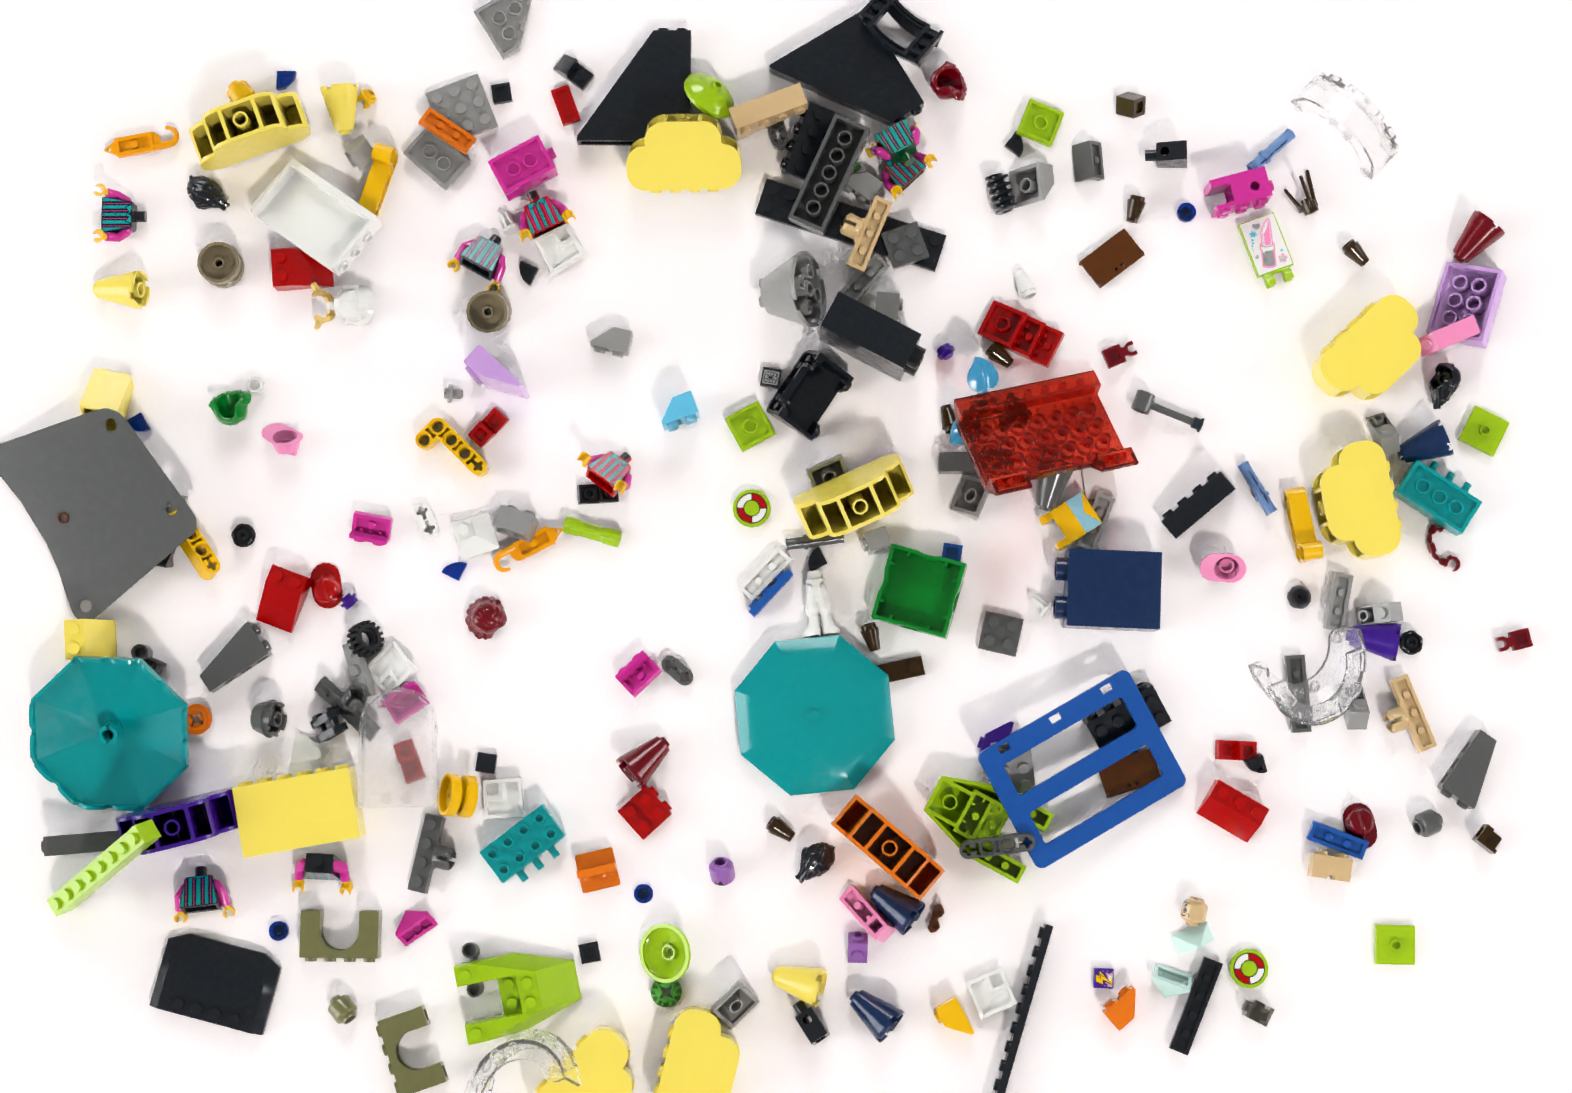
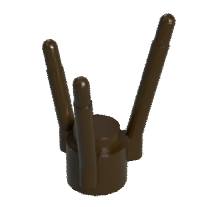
M1308 169L1305 172L1309 191L1303 176H1299L1306 199L1301 201L1302 205L1296 201L1287 189H1284L1285 194L1297 207L1299 214L1303 212L1305 216L1319 210Z

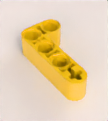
M376 142L371 154L373 163L359 204L378 217L398 161V152L393 147Z
M432 419L416 435L415 442L422 450H431L441 441L475 476L483 477L488 473L489 467L485 460L443 419ZM442 423L443 429L440 432H435V425ZM455 436L457 442L454 445H448V439ZM423 437L430 438L427 445H421ZM470 450L468 458H461L462 451ZM473 460L482 465L483 469L481 471L476 470V466L472 463Z
M1302 486L1284 490V501L1298 562L1302 563L1323 558V546L1320 540H1316L1305 488Z
M177 510L172 513H169V515H174L177 512ZM197 528L195 533L190 536L192 539L188 538L180 547L198 575L204 580H212L220 570V562Z

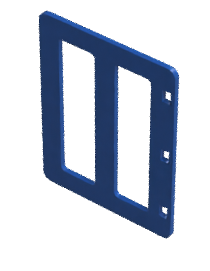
M1124 670L1106 678L978 754V761L1016 832H1030L1034 835L1036 840L1035 847L1027 852L1034 865L1038 868H1046L1181 788L1186 782L1184 773L1129 672ZM1110 683L1112 689L1103 694L1100 688ZM1118 698L1123 700L1135 723V727L1026 792L1018 794L1004 766L1006 763ZM1059 712L1061 719L1051 723L1049 718ZM1007 743L1009 749L1000 753L997 748ZM1144 745L1148 747L1161 771V775L1048 843L1044 842L1030 816L1032 811ZM1024 837L1022 843H1025V846H1029V842H1032V840Z

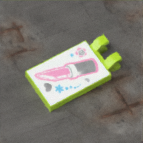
M1274 212L1238 224L1237 228L1256 277H1263L1266 288H1272L1277 284L1273 275L1280 272L1284 283L1292 281V278L1295 276L1289 267L1293 266L1294 263Z

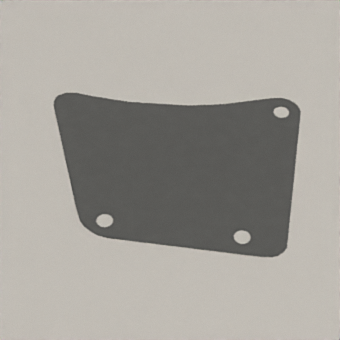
M108 408L98 409L0 443V477L20 500L46 542L57 566L71 611L77 619H95L193 535L197 529V519L188 504L128 421L115 410ZM110 418L117 422V427L114 431H108L105 426L106 421ZM169 502H173L177 506V512L174 515H169L166 512L165 507ZM65 512L68 514L69 520L67 523L62 524L57 520L59 513ZM62 514L60 520L66 521V515ZM85 599L89 600L92 604L89 612H83L80 608L81 602Z

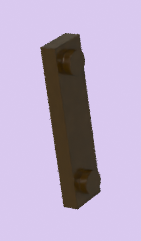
M921 656L876 665L889 676V682L925 675Z

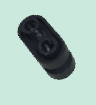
M328 707L323 710L324 714L319 713L312 717L310 722L312 729L319 728L320 734L316 736L319 744L349 729L346 722L340 723L338 717L342 716L339 707ZM331 722L333 727L327 729L326 724Z

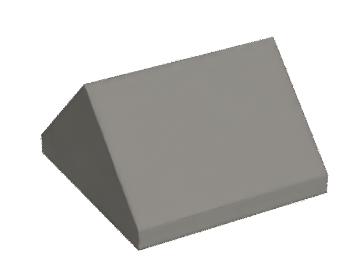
M841 454L808 467L805 470L812 488L848 472Z
M964 474L950 509L977 521L994 483Z
M738 980L710 1009L732 1029L760 1001Z

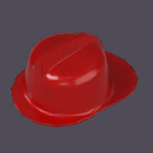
M330 563L317 565L310 579H313L311 589L314 601L323 608L336 607L343 597L339 570Z

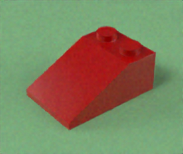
M299 248L271 249L273 287L277 291L312 289L311 283L314 282L320 288L334 287L333 272Z
M272 564L265 581L256 620L292 633L313 579Z

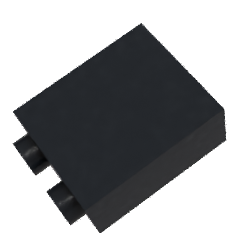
M839 291L820 325V341L898 381H901L905 372L913 377L915 376L927 350L919 346L921 333Z

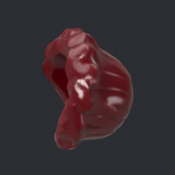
M945 61L930 76L931 89L939 99L948 100L954 98L957 101L965 99L967 94L966 83L961 72L956 68V64Z
M482 596V598L475 599V602L471 603L469 609L466 610L468 615L465 618L466 625H468L469 631L473 632L474 636L479 640L482 638L484 640L491 639L494 633L507 622L504 607L501 605V601L499 599L496 600L494 596Z

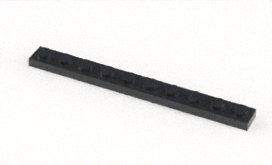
M1045 923L1043 927L1040 926L1038 929L1037 938H1039L1037 946L1034 945L1031 957H1034L1032 965L1029 964L1027 967V983H1023L1020 992L1023 997L1021 1003L1018 1002L1015 1008V1013L1017 1014L1016 1021H1012L1009 1032L1012 1034L1010 1041L1006 1040L1004 1046L1005 1058L1004 1060L1001 1059L998 1070L1001 1072L999 1079L995 1078L993 1084L995 1093L1006 1092L1053 930V926Z

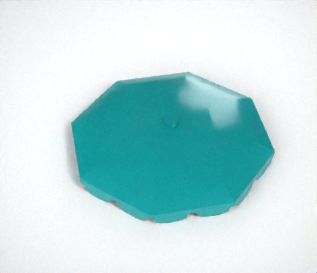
M840 635L775 641L735 689L741 755L790 796L854 790L895 740L889 676Z
M76 656L31 699L29 704V726L32 730L30 735V758L34 763V767L46 780L55 783L58 791L71 804L77 805L82 809L105 810L113 808L117 811L144 809L189 767L188 704L142 658Z

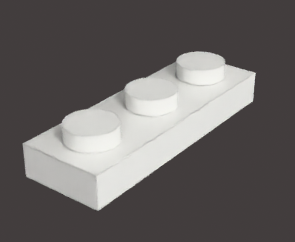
M777 547L739 587V590L753 601L792 559Z

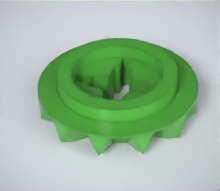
M678 980L670 983L654 981L651 987V997L655 1004L661 1007L674 1006L679 1002L682 995V988ZM672 985L670 994L673 998L667 995L660 998L663 993L661 987L668 988Z

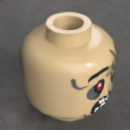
M1190 896L1189 899L1184 900L1180 916L1186 920L1185 924L1197 927V924L1205 922L1208 906L1205 904V900Z

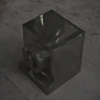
M1246 999L1241 1008L1243 1010L1242 1015L1267 1027L1275 1009L1269 1006L1265 1009L1266 1005L1256 999L1254 1003Z

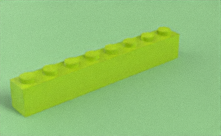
M152 819L134 825L47 899L56 917L77 908L161 837Z

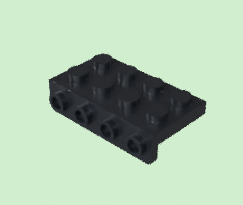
M808 102V109L803 114H800L799 122H796L793 127V139L789 140L786 150H788L787 156L783 157L780 164L782 174L785 175L787 173L805 181L835 113H839L814 102Z
M1149 682L1138 683L1136 686L1158 727L1161 728L1172 720L1154 686ZM1121 698L1114 700L1082 719L1098 749L1135 727V723Z

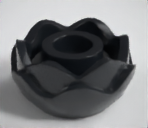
M238 524L232 531L231 537L236 546L248 547L255 541L256 533L251 525Z
M1296 585L1287 593V599L1291 607L1304 609L1311 602V593L1305 586Z
M1407 631L1400 636L1399 647L1404 653L1414 655L1422 650L1423 638L1415 631Z

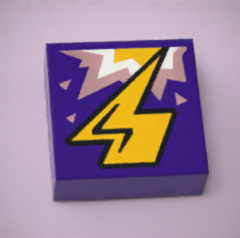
M1093 968V988L1113 989L1114 969Z

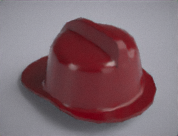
M1353 803L1349 805L1343 813L1345 832L1368 840L1367 848H1369L1377 839V828L1373 813L1364 804Z

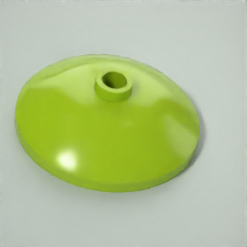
M693 73L686 78L684 82L686 95L699 110L719 119L730 116L729 108L734 107L733 97L720 80L705 73Z
M663 923L655 925L646 931L640 943L639 956L642 967L648 976L657 982L670 983L680 979L688 970L691 960V949L687 937L679 928Z

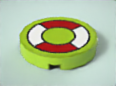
M745 490L734 500V517L745 527H759L770 516V501L765 494L758 490Z
M1246 948L1239 950L1229 961L1230 976L1241 987H1258L1268 976L1269 967L1267 960L1260 952L1254 949Z

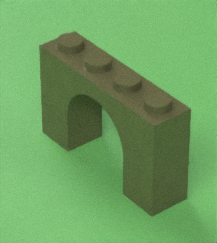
M323 909L301 910L299 958H305V961L309 962L317 961V958H324L325 962H336V958H344V962H356V958H362L363 962H375V959L381 958L382 910L359 911L358 937L354 944L347 949L335 948L325 939L323 933Z
M425 1005L377 1022L376 1031L378 1036L383 1039L382 1050L384 1055L389 1058L388 1068L390 1074L395 1076L396 1082H394L397 1093H416L449 1080L443 1061L423 1068H413L405 1064L399 1054V1043L407 1032L430 1024Z

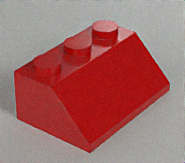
M1218 779L1214 780L1196 814L1247 843L1261 826L1270 809Z

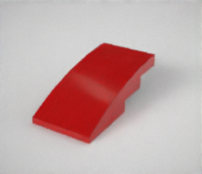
M993 300L977 332L978 335L989 341L1000 344L1003 348L1046 368L1049 367L1065 336L1063 332L1028 316L1027 313L996 300Z

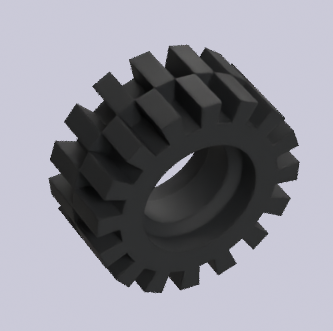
M370 620L362 621L353 625L348 630L347 638L350 639L347 640V644H351L349 649H354L352 652L354 655L358 654V657L363 656V658L376 654L383 647L384 644L381 643L384 641V637H381L383 632L378 631L380 627H375V622L370 623ZM362 632L367 635L369 646L364 643Z

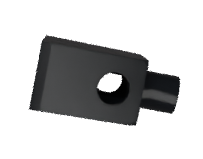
M1187 140L1156 143V150H1145V161H1156L1157 168H1187Z
M802 1000L793 1005L798 1014L795 1019L812 1045L815 1046L830 1035L812 1007L807 1008ZM808 1016H810L812 1019L811 1023L807 1024L805 1021V1019Z

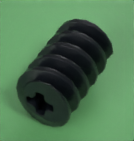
M997 173L985 178L986 181H989L986 184L987 187L991 188L989 194L994 195L991 197V201L996 202L993 205V208L997 210L995 215L1011 212L1013 207L1017 205V203H1011L1015 196L1009 195V193L1013 189L1006 187L1011 184L1010 181L1004 180L1009 176L1008 174Z

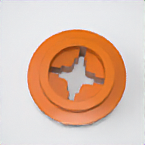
M201 704L189 705L188 733L193 735L203 734L210 728L213 721L211 712L206 706ZM201 714L200 720H202L203 724L196 723L193 725L194 719L190 715L198 716Z

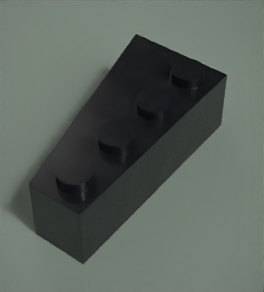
M1214 471L1206 478L1208 480L1207 483L1203 486L1199 484L1192 490L1193 494L1188 499L1184 496L1176 503L1178 507L1174 511L1170 508L1162 515L1164 518L1161 521L1175 539L1236 489L1221 471L1218 473Z

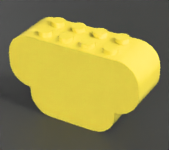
M261 92L207 111L203 114L202 121L194 124L189 129L200 165L206 171L220 170L300 142L312 133L301 100L295 92H285L277 95L273 92Z
M705 113L662 114L654 117L647 126L645 138H640L631 145L626 161L629 182L639 190L651 191L654 194L662 193V191L670 190L671 193H680L681 190L697 193L700 190L708 189V192H718L719 189L730 188L738 182L742 167V155L739 144L733 138L723 136L718 120Z
M1387 295L1375 304L1371 302L1359 313L1360 315L1346 326L1348 330L1346 328L1343 329L1333 339L1335 343L1331 341L1319 352L1321 356L1313 365L1312 377L1315 384L1324 393L1332 397H1341L1350 392L1361 400L1374 399L1388 390L1419 359L1421 344L1413 333L1418 324V314L1405 298L1399 295Z
M1368 440L1358 441L1340 449L1333 456L1331 467L1319 473L1312 484V492L1322 536L1332 544H1346L1353 556L1363 560L1379 558L1393 552L1401 540L1400 529L1402 528V522L1400 517L1397 516L1398 502L1393 496L1394 483L1393 480H1390L1389 476L1391 470L1390 463L1386 461L1383 449L1375 442Z
M889 454L804 491L793 499V504L809 539H818L827 535L837 537L893 513L901 506V502L914 494V489L898 454Z
M700 1006L687 1007L679 1013L675 1024L670 1025L667 1035L670 1043L664 1047L662 1058L666 1059L665 1063H661L657 1077L661 1079L660 1083H656L653 1093H731L739 1062L740 1049L737 1041L732 1036L721 1032V1020L711 1009Z
M610 1026L598 1027L588 1036L584 1034L575 1044L577 1046L576 1050L570 1049L561 1059L564 1063L562 1065L557 1064L548 1074L550 1079L547 1081L544 1078L535 1088L537 1093H631L635 1080L632 1071L626 1065L630 1057L628 1040L617 1029Z

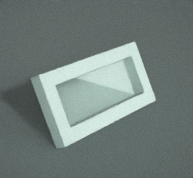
M1207 921L1198 924L1197 927H1190L1171 935L1178 954L1201 948L1214 940Z
M1155 963L1152 980L1163 997L1167 998L1189 993L1193 976Z

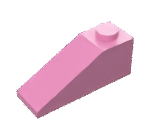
M1474 315L1418 338L1421 344V356L1433 355L1481 333Z
M853 885L839 898L875 940L885 943L897 930L884 914Z

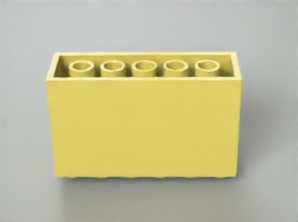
M348 763L336 765L334 770H330V767L315 769L313 774H311V770L295 773L296 777H292V774L276 776L274 781L272 777L257 779V784H254L253 780L237 783L238 787L232 788L243 858L365 836L366 830L355 766L349 767Z

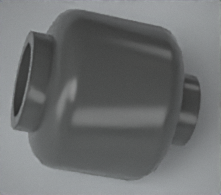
M1427 809L1415 815L1412 826L1418 835L1430 837L1441 831L1443 818L1436 811Z

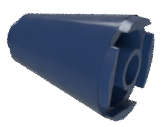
M1440 419L1432 422L1400 444V452L1397 453L1401 461L1405 460L1406 463H1410L1416 460L1422 461L1454 454L1453 449L1449 451L1451 443L1444 426L1440 425Z
M883 884L880 886L876 885L870 893L872 895L871 901L902 935H905L912 928L911 925L919 919L926 906L923 901H919Z
M856 990L849 999L851 1000L850 1006L879 1043L888 1037L885 1033L888 1034L895 1029L905 1013L902 1009L864 990L859 992Z

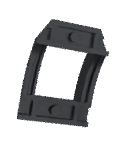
M870 0L859 13L861 21L881 45L897 57L919 68L921 62L934 47H938L944 33L942 30L938 32L930 28V24L914 16L898 0ZM887 12L903 29L916 37L907 48L891 40L876 26Z

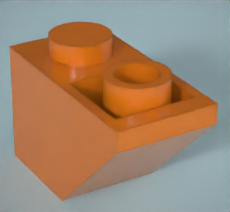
M1131 985L1123 987L1118 992L1119 996L1114 1001L1110 999L1103 1005L1105 1009L1102 1010V1013L1119 1031L1131 1022L1135 1016L1136 989Z

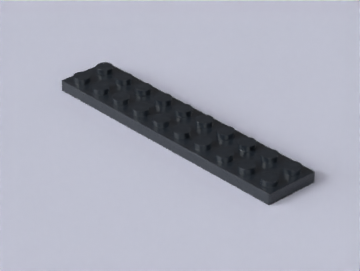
M767 178L755 215L819 235L790 222L788 219L801 189ZM839 202L826 233L822 237L854 246L853 239L840 233L841 225L843 226V220L849 213L865 218L868 210ZM887 217L881 233L909 223ZM919 227L929 253V258L910 265L935 272L947 235ZM880 233L872 253L888 257Z

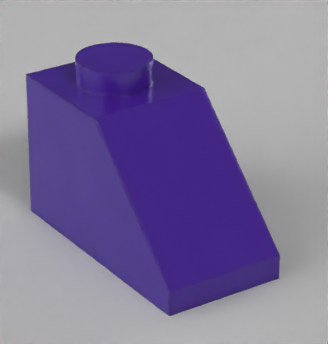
M1007 722L984 734V737L980 736L977 747L980 748L979 753L991 746L990 743L998 742L1010 735L1014 722Z

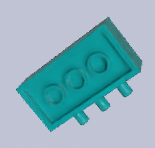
M1419 460L1412 462L1394 489L1393 496L1453 535L1463 534L1482 504L1481 500L1468 493L1472 485L1465 482L1460 488L1452 482L1455 474L1451 471L1447 473L1446 477H1443L1436 472L1439 463L1436 461H1432L1429 467Z
M542 804L479 853L502 883L507 882L516 874L522 882H525L529 877L523 869L532 862L538 871L541 870L544 864L538 857L547 850L554 859L558 857L560 853L554 845L567 836V834L546 806Z

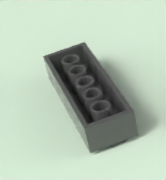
M835 113L788 216L790 222L819 235H825L870 136L869 127Z

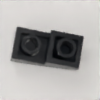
M596 484L577 485L578 505L619 502L618 493L613 498Z

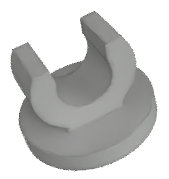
M449 384L448 388L445 387L444 399H447V403H451L452 399L463 398V390L453 389V384Z

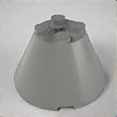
M800 251L767 276L759 279L761 296L758 301L760 307H764L768 314L808 327L819 326V321H822L825 316L826 291L824 280L819 278L817 269H820L814 256L808 251Z

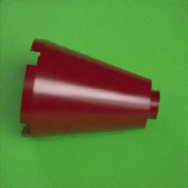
M1475 210L1452 251L1455 254L1453 258L1461 264L1463 262L1468 263L1503 237L1505 234L1504 230L1500 226L1495 228L1496 225L1492 219L1482 212Z
M656 736L617 758L616 763H621L619 768L631 782L636 780L639 783L637 787L642 789L670 751L668 748L670 744L664 737L659 738Z

